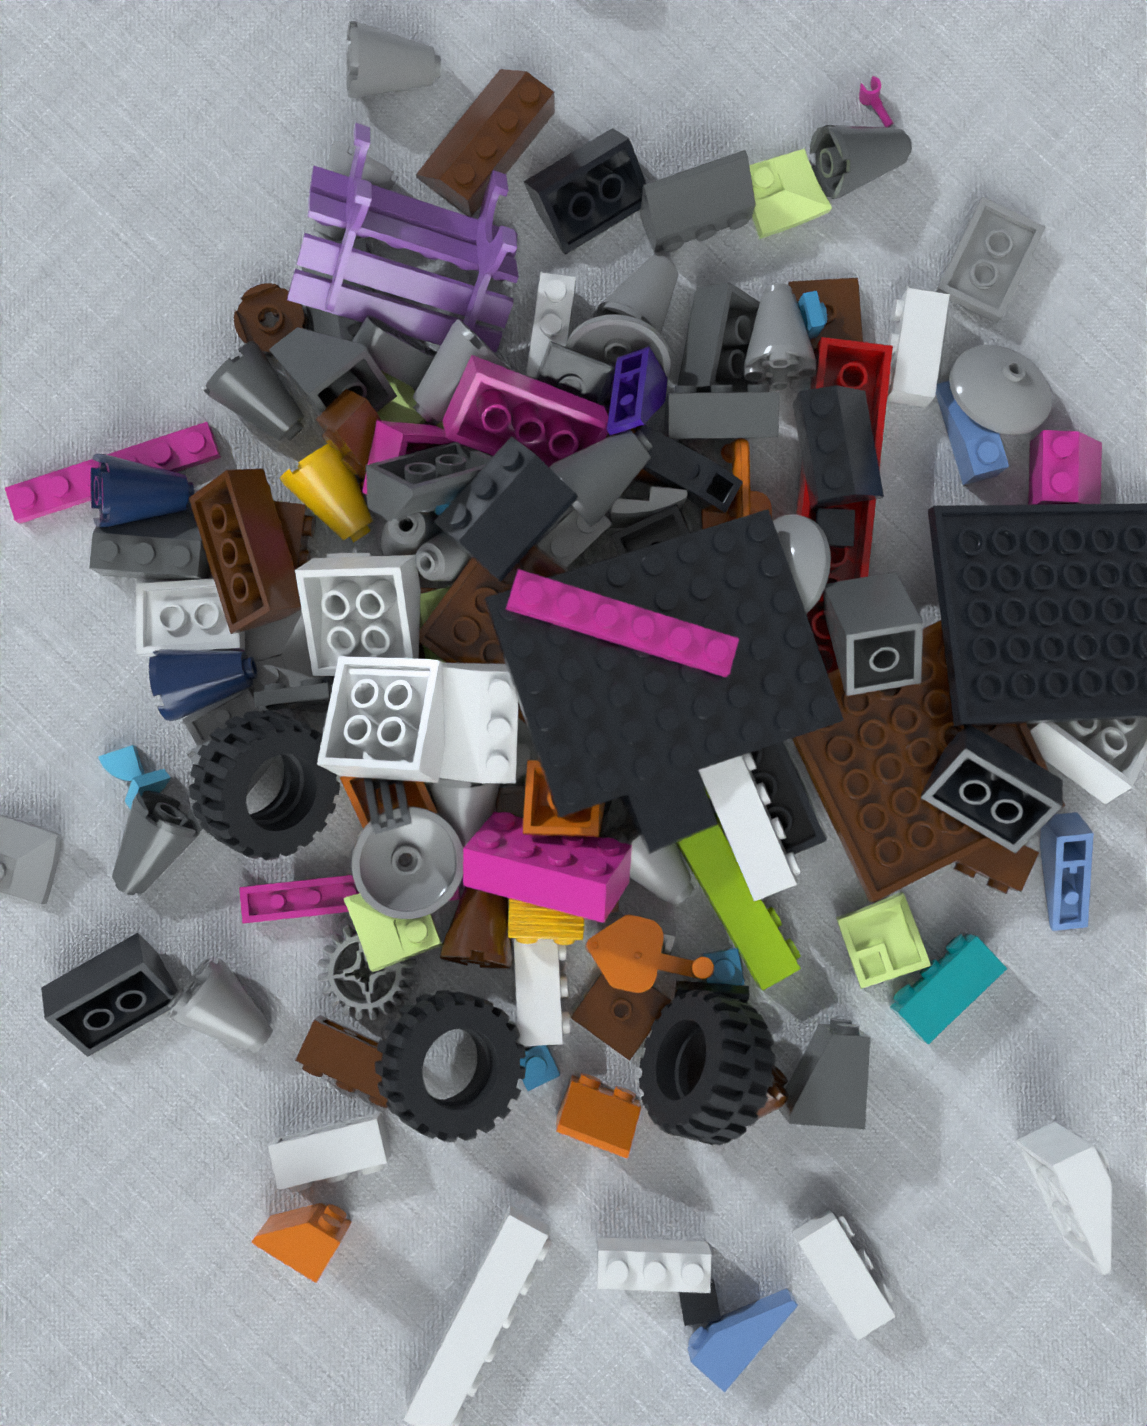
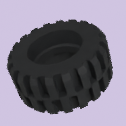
M257 710L249 711L243 714V718L236 715L225 722L226 728L221 729L217 727L209 736L212 739L207 746L202 744L197 753L201 757L198 765L193 764L190 776L194 777L195 780L194 784L189 785V798L196 801L192 804L193 813L197 819L201 820V827L213 836L214 839L253 859L261 857L265 860H274L279 858L280 854L285 857L298 851L297 847L299 845L305 847L314 840L312 836L317 831L322 832L327 825L324 822L329 813L333 814L336 807L333 801L335 795H339L340 782L336 781V776L338 775L317 764L323 735L305 723L274 711L266 710L263 713ZM281 755L284 763V779L279 793L268 806L258 812L249 814L246 795L252 776L265 761L274 756Z
M692 990L673 999V1003L666 1005L661 1011V1017L655 1019L651 1026L652 1032L649 1038L646 1037L643 1046L646 1048L644 1058H641L639 1067L642 1069L639 1087L644 1093L641 1099L644 1107L648 1110L647 1114L654 1124L658 1125L665 1133L710 1145H722L737 1139L747 1132L746 1126L754 1125L759 1118L758 1111L760 1108H765L769 1098L766 1094L769 1086L772 1087L774 1076L771 1074L772 1066L775 1065V1053L771 1051V1046L774 1045L770 1031L767 1030L768 1025L762 1015L751 1005L707 990Z
M449 990L436 991L435 995L423 994L416 997L417 1004L414 1006L407 1003L398 1010L402 1017L398 1021L391 1019L385 1027L390 1032L387 1041L379 1040L377 1051L383 1053L382 1061H375V1073L382 1077V1081L377 1084L380 1095L387 1098L386 1106L393 1114L400 1118V1121L431 1139L437 1137L443 1142H455L457 1137L464 1141L475 1139L477 1137L476 1130L479 1129L487 1133L496 1126L493 1120L497 1117L505 1119L511 1111L507 1107L510 1100H518L521 1090L516 1087L519 1079H525L526 1067L520 1065V1059L525 1058L526 1055L524 1045L515 1041L520 1037V1033L516 1025L508 1023L509 1016L502 1009L494 1007L493 1003L486 999ZM451 1030H464L471 1035L477 1049L475 1073L469 1084L457 1095L441 1100L434 1098L427 1092L423 1081L425 1056L431 1045L440 1036Z

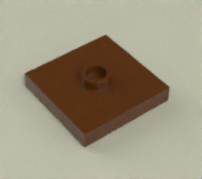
M858 278L788 282L787 285L792 288V293L795 294L797 303L803 293L817 291L820 303L823 302L825 304L827 322L818 337L810 339L813 352L821 337L863 342Z
M601 972L570 1018L630 1061L652 1030L651 1026L655 1019L661 1017L662 1009L670 1004L672 1000L653 986L641 993L613 988Z

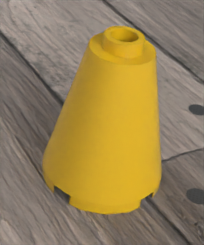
M326 444L299 461L298 469L293 472L288 469L279 479L286 488L301 502L306 504L343 541L350 537L354 543L371 532L368 525L373 522L356 476L341 462L344 456L340 451H336L329 444Z

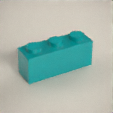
M967 933L963 936L960 934L952 939L946 946L948 952L938 961L936 959L930 961L931 966L921 969L919 974L922 977L912 986L910 984L905 985L893 998L896 1002L890 1006V1009L919 1040L928 1045L1008 969L975 935Z

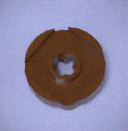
M272 283L256 285L243 294L241 297L242 302L239 304L238 309H235L233 316L235 330L244 344L249 341H255L265 356H273L269 351L271 347L297 327L305 329L306 314L302 304L288 301L289 291L280 288L279 285ZM271 312L274 317L279 316V321L276 322L274 327L269 328L268 325H261V322L266 320L265 314Z

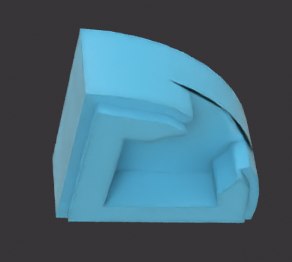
M134 745L98 756L104 769L118 779L132 781L133 777L145 774L137 747Z
M165 769L133 777L125 803L131 809L133 799L137 793H140L141 796L144 791L160 793L171 777Z

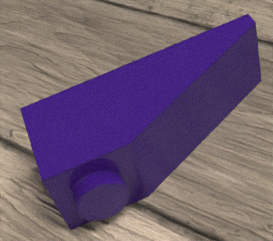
M650 346L617 357L607 425L609 435L644 425L665 403L668 378Z

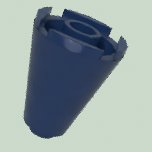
M95 454L92 460L99 462L98 468L91 467L90 472L91 508L99 509L100 518H93L97 527H109L187 509L186 504L189 497L194 494L193 482H188L185 474L106 454Z
M159 649L153 651L156 656L149 659V679L153 696H161L164 706L157 708L163 718L170 722L179 720L252 687L253 679L258 677L254 658H248L244 651Z

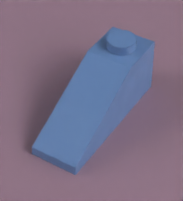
M950 381L938 383L935 393L963 486L997 477L1009 467L1000 434L976 423L960 408L952 394Z
M1077 812L1055 814L1041 828L1040 852L1049 925L1052 931L1088 927L1094 833Z
M786 1288L720 1316L721 1320L709 1322L705 1328L700 1326L692 1334L688 1342L689 1347L687 1349L690 1362L725 1393L796 1309L798 1304L793 1293Z

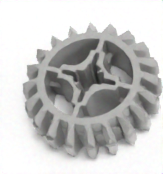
M350 925L344 926L343 933L346 939L337 933L333 934L331 940L337 947L326 945L322 949L331 959H321L318 961V966L328 968V972L318 975V981L329 980L330 985L322 990V994L328 995L333 991L337 997L330 1002V1005L335 1007L341 1001L344 1002L345 1006L342 1009V1015L347 1016L353 1007L356 1008V1020H361L364 1017L365 1009H368L370 1019L376 1020L379 1014L378 1007H380L383 1014L386 1016L390 1015L392 1007L389 1001L395 1006L401 1007L404 1001L398 992L404 995H410L412 992V988L406 985L404 981L411 982L416 980L417 975L415 973L406 972V968H411L417 964L416 959L404 960L378 970L370 975V979L365 978V975L362 976L360 972L351 973L365 965L367 959L358 934H355ZM358 942L359 950L356 951L357 960L355 964L339 969L340 960L345 950L352 943ZM396 971L395 982L391 990L386 995L377 998L376 990L378 989L379 977ZM342 980L357 982L361 986L362 994H365L366 999L357 997L348 991Z

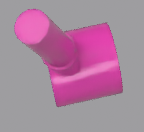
M873 76L870 82L872 91L866 90L861 83L859 100L863 105L872 106L884 126L889 128L893 125V121L879 98L881 81Z

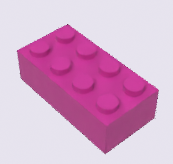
M471 355L442 420L446 438L494 456L512 436L536 454L548 467L605 439L608 434V414L604 406L474 355Z
M494 811L463 848V886L602 923L605 922L630 881L632 845L618 842L613 838L523 835L524 818L516 817L507 812L499 813Z

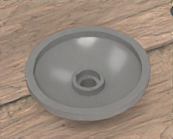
M603 315L592 318L578 326L571 333L565 347L616 366L617 357L650 346L667 378L670 374L671 354L665 339L651 325L634 317ZM613 383L604 404L610 405Z
M994 345L976 346L964 351L957 358L950 371V388L957 404L972 420L989 430L1008 435L1029 433L1037 429L1050 413L1052 395L1046 378L1030 359L1017 351Z
M795 514L784 515L773 520L805 613H808L821 597L830 571L829 543L824 531L812 519Z
M400 807L394 808L395 819L401 817ZM409 807L412 824L383 833L375 834L370 821L358 836L353 848L351 869L354 883L359 893L372 908L389 917L414 919L435 912L450 900L462 879L463 848L458 835L451 825L438 814L419 807ZM384 812L380 814L381 823L386 822V816ZM402 853L411 854V860L406 865L398 862L399 856Z

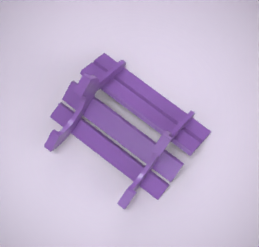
M355 123L354 145L356 149L350 176L348 177L314 165L308 197V217L324 226L334 225L346 229L343 242L339 244L304 233L297 259L298 266L331 275L333 278L331 280L295 269L287 300L359 322H363L366 316L370 315L410 337L440 346L451 326L459 319L342 283L343 279L465 316L464 320H459L478 335L494 353H497L502 338V331L476 324V320L505 328L514 303L511 297L487 290L490 278L497 281L507 280L513 283H517L519 278L516 258H514L517 249V232L502 225L500 227L493 225V216L499 195L506 197L509 191L506 174L495 170L492 171L483 197L479 219L372 185L370 181L362 179L364 163L370 146V127ZM355 236L362 238L372 237L386 242L393 248L410 249L421 253L428 259H441L454 263L463 270L479 271L476 284L473 286L352 248Z

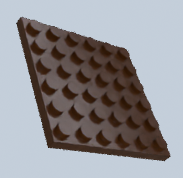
M941 620L923 628L921 683L847 696L839 668L828 673L844 721L792 738L869 902H876L995 842L921 798V793L944 749L964 727H954ZM1027 724L973 726L1048 770Z

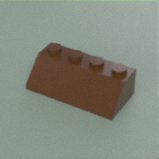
M500 69L416 173V178L464 214L472 217L482 205L492 171L495 170L507 174L555 113L554 91L527 71Z
M264 469L226 470L189 497L230 634L240 633L287 618L301 610L292 555L286 543L282 523L278 517Z

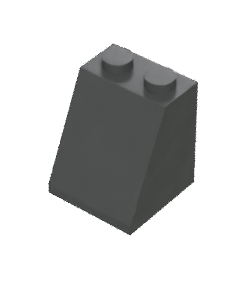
M297 327L269 349L302 396L319 415L345 389L366 398L376 413L397 397L373 357L362 344Z
M897 572L827 583L823 591L824 617L846 695L921 683L923 621Z
M830 1019V1024L818 1025L785 1088L789 1095L788 1101L779 1108V1111L789 1124L865 1129L870 1036L861 1031L860 1026L853 1025L851 1020Z

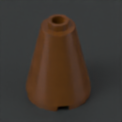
M465 886L440 948V959L466 966L470 963L480 965V968L510 969L513 957L511 938H508V897Z

